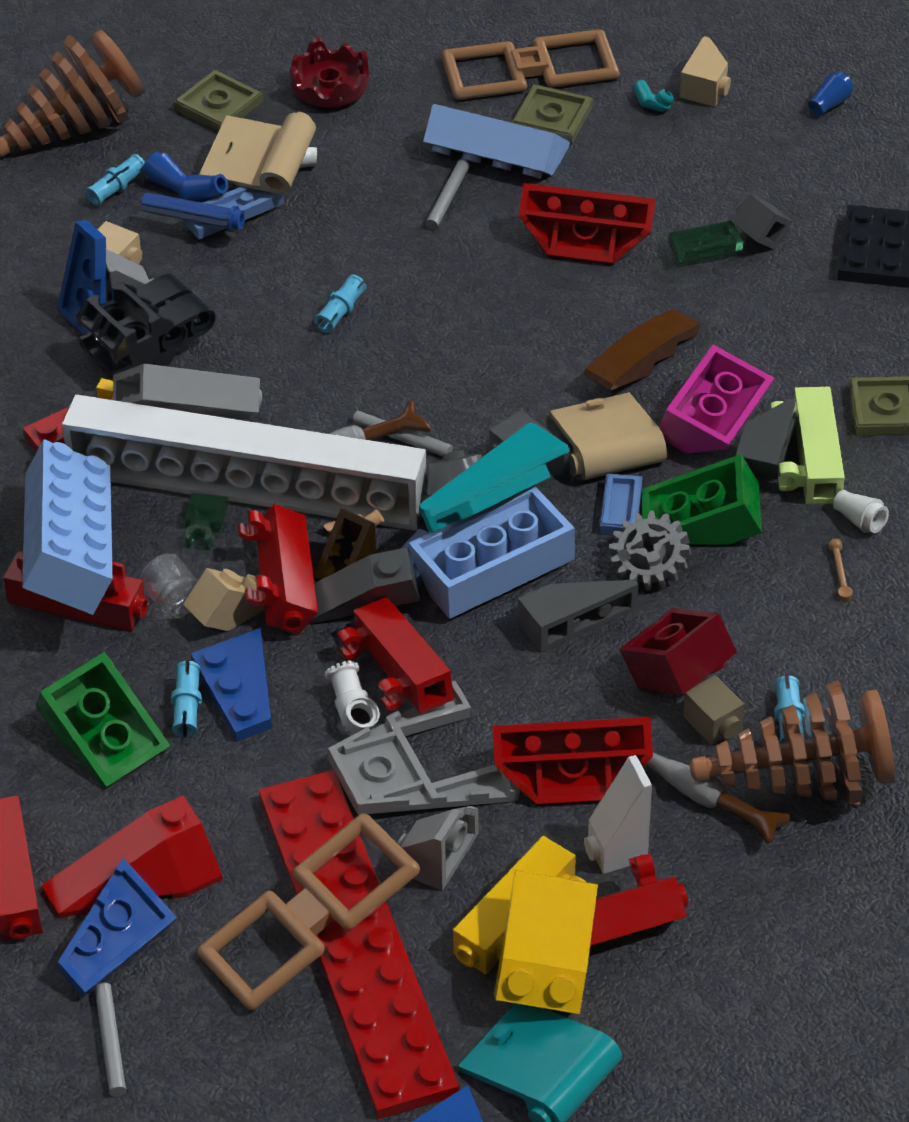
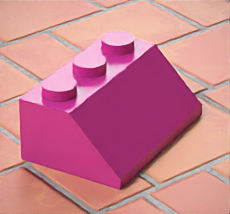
M712 345L665 411L659 427L665 442L687 454L727 449L773 383L774 377Z

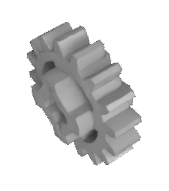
M654 511L649 512L647 519H642L639 513H635L636 522L631 524L623 520L624 531L613 532L616 543L609 544L610 553L613 556L610 558L613 568L618 569V575L621 580L630 577L629 580H635L638 585L640 582H644L646 591L651 590L652 583L658 582L659 586L663 589L665 588L664 579L669 577L677 581L678 575L676 570H686L688 568L686 559H684L691 557L690 547L687 545L690 543L687 532H682L681 523L678 520L670 524L671 521L667 513L663 514L660 519H656ZM648 549H653L652 552L647 553Z

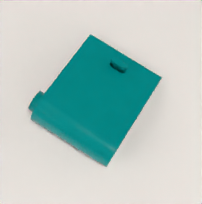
M515 1003L460 1062L458 1069L466 1075L524 1099L531 1122H567L622 1059V1052L612 1038L597 1029L544 1008Z

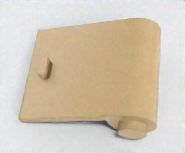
M302 112L288 114L282 126L226 115L199 175L222 174L226 177L228 184L285 194L290 190L316 131V125L309 115Z
M630 392L607 398H597L585 403L550 411V417L573 446L574 454L569 456L571 470L574 475H579L583 481L606 476V474H614L664 462L667 459L666 443L660 428Z

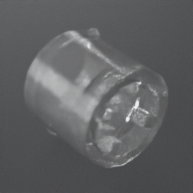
M174 553L162 554L154 558L145 566L139 579L143 580L144 591L167 618L176 619L189 614L190 611L183 603L198 582L197 578Z

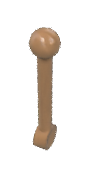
M834 538L829 541L828 548L833 552L840 586L837 597L842 602H848L852 599L853 591L846 583L840 553L843 545L841 540Z

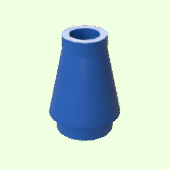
M840 71L828 74L814 97L808 102L809 109L815 115L822 116L826 111L849 99L854 88L851 79Z
M155 152L144 164L143 172L147 175L149 181L179 194V185L187 176L167 153Z
M222 174L188 175L179 185L181 199L201 203L224 194L228 190V181Z

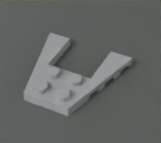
M452 681L453 701L422 714H419L414 707L402 714L396 711L387 716L386 722L372 730L366 727L328 748L327 759L357 815L514 802L519 800L520 789L494 765L431 783L405 736L470 718L471 706L456 681Z

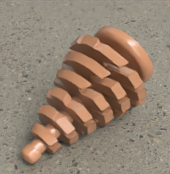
M100 29L92 36V43L103 61L99 66L89 57L86 50L71 35L67 36L63 46L72 65L58 51L51 59L53 68L67 90H64L61 83L47 68L43 69L39 74V79L52 100L49 102L35 85L28 89L29 99L37 111L32 113L24 102H20L15 108L21 122L16 125L11 118H8L3 125L7 133L0 137V158L10 153V150L15 146L21 151L32 149L27 140L31 136L40 145L50 143L51 140L44 130L46 125L60 140L70 138L68 129L60 118L62 114L80 135L90 132V127L76 104L80 105L85 115L99 129L110 126L102 107L118 123L129 120L122 101L109 82L115 79L134 98L142 95L145 90L126 57L103 30Z
M837 679L825 687V700L830 707L826 709L828 726L832 734L828 735L824 729V714L818 695L814 692L803 698V706L806 710L804 719L806 733L809 736L808 739H803L799 729L800 721L795 706L792 704L781 710L783 734L786 743L779 744L775 733L774 721L772 716H769L760 721V736L763 747L754 748L751 732L748 728L737 734L739 751L730 752L726 740L715 746L716 756L693 758L689 766L691 776L695 781L709 780L710 777L720 776L722 785L736 787L734 774L743 772L747 788L761 790L759 769L766 768L772 792L786 794L784 787L786 786L785 775L782 765L789 764L797 795L811 797L812 793L809 789V784H811L810 773L806 761L812 760L816 769L814 774L821 797L825 800L836 801L837 791L833 785V782H836L835 770L830 758L835 756L839 763V766L836 768L847 803L860 805V802H862V788L857 780H861L859 761L855 754L859 752L868 753L873 774L878 782L889 784L894 783L895 780L892 745L880 695L876 689L862 693L860 699L862 727L851 729L847 723V720H851L845 696Z

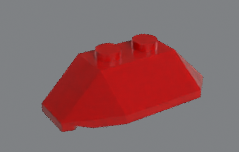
M523 183L518 216L548 257L614 265L651 234L656 199Z
M651 717L492 726L494 766L535 805L601 801L628 757L636 755L642 767L653 757Z

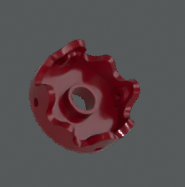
M314 38L310 41L308 49L304 54H295L292 58L290 68L292 91L300 100L313 106L342 108L346 104L352 103L359 99L368 88L369 67L366 51L363 50L357 54L347 43H343L337 50H330L326 47L323 39Z

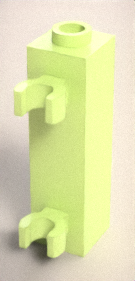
M797 387L794 391V400H796L797 418L794 428L800 466L793 462L779 463V490L792 491L798 487H803L805 504H832L837 493L844 488L845 477L831 388ZM783 401L772 402L771 409L783 403Z

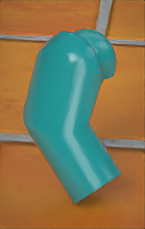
M638 80L632 86V90L642 107L658 112H665L671 108L670 104L674 100L671 92L667 91L665 93V90L662 89L655 95L644 80Z

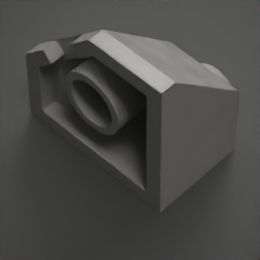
M473 806L462 807L417 820L409 834L404 833L400 837L398 844L420 866V872L413 878L414 880L441 891L444 890L479 834L478 808Z

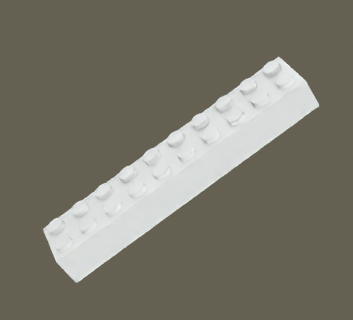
M76 394L62 423L65 444L77 453L87 457L96 456L110 466L111 482L265 507H272L273 504H277L296 512L337 518L341 508L355 514L360 513L362 517L378 509L385 520L379 525L417 531L422 517L419 505L427 499V495H425L427 481L426 449Z

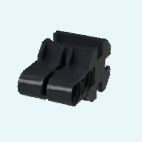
M173 274L162 275L137 289L127 283L119 282L111 286L113 300L100 306V299L96 294L86 299L76 315L77 325L79 327L83 326L89 331V333L79 337L80 346L112 377L115 374L141 364L153 363V365L168 367L177 353V348L207 333L216 321L215 312Z

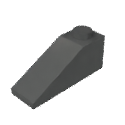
M407 547L369 555L314 583L318 614L311 620L310 624L354 615L353 610L388 597L395 606L420 601L415 568Z
M635 580L549 584L538 590H532L518 598V624L540 652L546 651L637 610L638 583Z

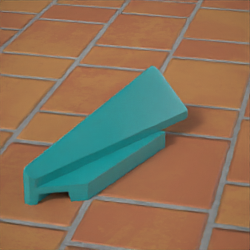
M527 423L419 505V510L429 533H433L460 519L463 520L550 478L551 475L544 463L570 452L568 445L538 425Z

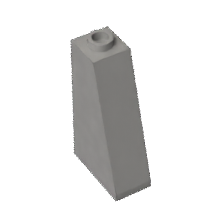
M141 364L113 375L114 401L231 418H245L257 414L262 403L260 378L151 364Z

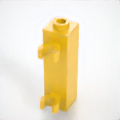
M542 836L453 929V954L456 955L457 959L465 966L474 967L486 975L500 960L515 870L586 882L584 879L575 876L576 855L547 837Z

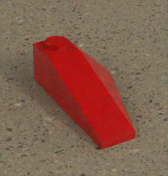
M181 796L147 811L41 886L58 917L64 918L90 912L122 858L129 863L157 896L172 894L173 899L187 897L223 880V875L201 821L185 797Z

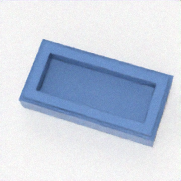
M606 474L600 534L613 535L614 531L623 532V520L631 524L636 522L635 513H639L643 476Z

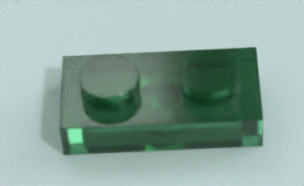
M731 221L671 232L668 235V244L678 264L738 253L743 250V240Z

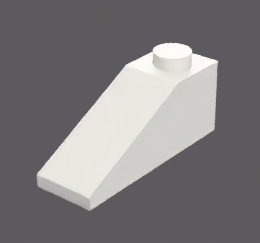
M636 755L627 758L589 818L588 837L584 838V846L589 859L597 861L603 874L630 866L629 858L648 854L652 784Z

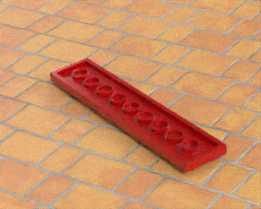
M334 770L259 789V800L295 896L304 888L294 878V868L354 819ZM358 836L313 873L348 910L380 885L361 836ZM384 902L351 930L343 929L334 920L316 935L325 947L323 954L318 959L377 1119L446 1100L458 1092V1082L387 902Z

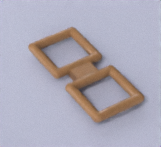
M601 29L537 37L533 40V47L515 49L512 42L506 41L446 49L441 53L450 88L456 100L524 92L527 89L526 77L543 75L546 85L550 88L615 80L619 77L620 72L606 34ZM596 43L604 68L556 75L547 49ZM496 55L505 56L512 81L463 87L455 61Z
M360 814L294 868L293 876L303 886L304 890L287 904L273 891H266L202 943L197 950L198 956L246 1009L255 1010L323 954L325 947L316 936L334 920L345 930L353 929L416 877L420 872V866L368 814ZM364 833L399 869L348 910L313 873ZM269 910L304 948L252 990L218 952Z

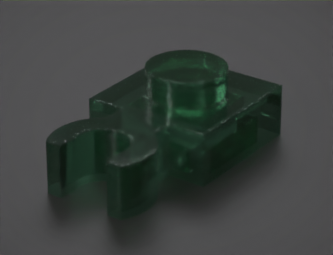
M192 493L184 518L186 548H191L192 542L196 539H204L205 550L212 548V532L221 533L229 508L228 497Z

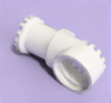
M344 661L342 666L337 663V668L336 666L328 668L325 671V676L327 680L332 682L337 698L334 704L338 710L342 726H345V730L350 731L351 735L366 727L372 730L380 716L379 708L369 698L368 693L362 690L357 675L359 671L358 663H354V661L346 663ZM355 708L364 709L370 716V722L366 724L357 723L351 716V710Z

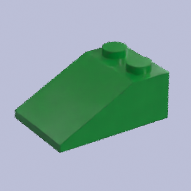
M742 454L642 489V519H647L650 511H654L656 519H660L665 513L669 514L670 524L678 520L681 523L682 532H687L690 542L688 544L729 545L762 533L759 482Z
M105 652L40 691L35 706L53 732L105 789L170 748L166 738Z

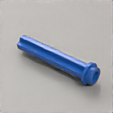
M148 192L144 193L143 198H141V210L143 212L228 228L229 232L241 230L245 221V212L235 205L227 208Z

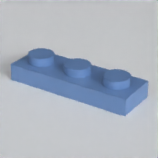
M239 187L203 203L231 208L233 205L238 206L240 210L245 212V220L284 204V194ZM182 219V222L199 240L225 229V227Z

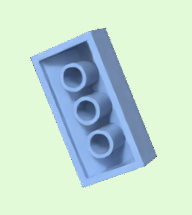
M437 104L432 105L423 142L433 146L432 152L450 156L451 151L463 153L462 159L479 164L482 158L493 161L492 167L511 171L512 166L523 168L522 174L541 179L542 173L551 176L554 174L570 144L569 141L555 133Z
M534 485L463 520L460 519L408 543L409 550L429 596L449 619L575 560V528Z

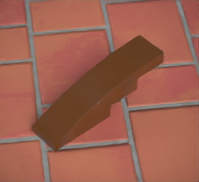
M674 308L636 327L607 348L585 368L584 375L610 390L651 375L654 362L674 355L678 342L697 336L700 323Z

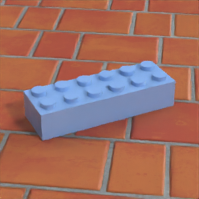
M43 439L25 473L22 588L93 615L113 579L110 466L96 456L87 457L77 453L64 443H52Z

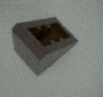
M341 508L313 576L322 580L369 555L376 554L375 523L347 509Z

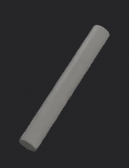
M458 160L425 222L428 229L436 230L470 167L467 160Z
M356 411L353 416V424L363 428L385 421L361 411ZM402 430L386 435L412 446L426 449V451L442 457L443 453L452 452L453 450L451 444L413 430Z
M100 983L94 989L108 1088L111 1096L119 1097L126 1093V1085L112 989L109 983Z

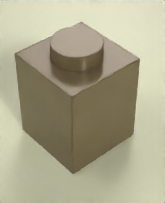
M714 675L685 693L683 717L713 746L724 739L734 737L743 728L745 704Z

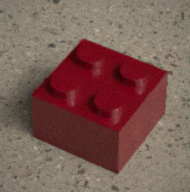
M678 608L670 609L619 649L637 688L685 695L686 692L698 685L709 674L720 671L725 667L726 661L737 653L719 613Z

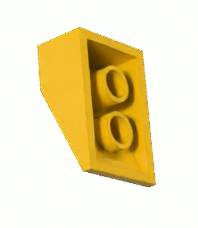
M515 870L494 991L496 1000L580 1014L598 884Z

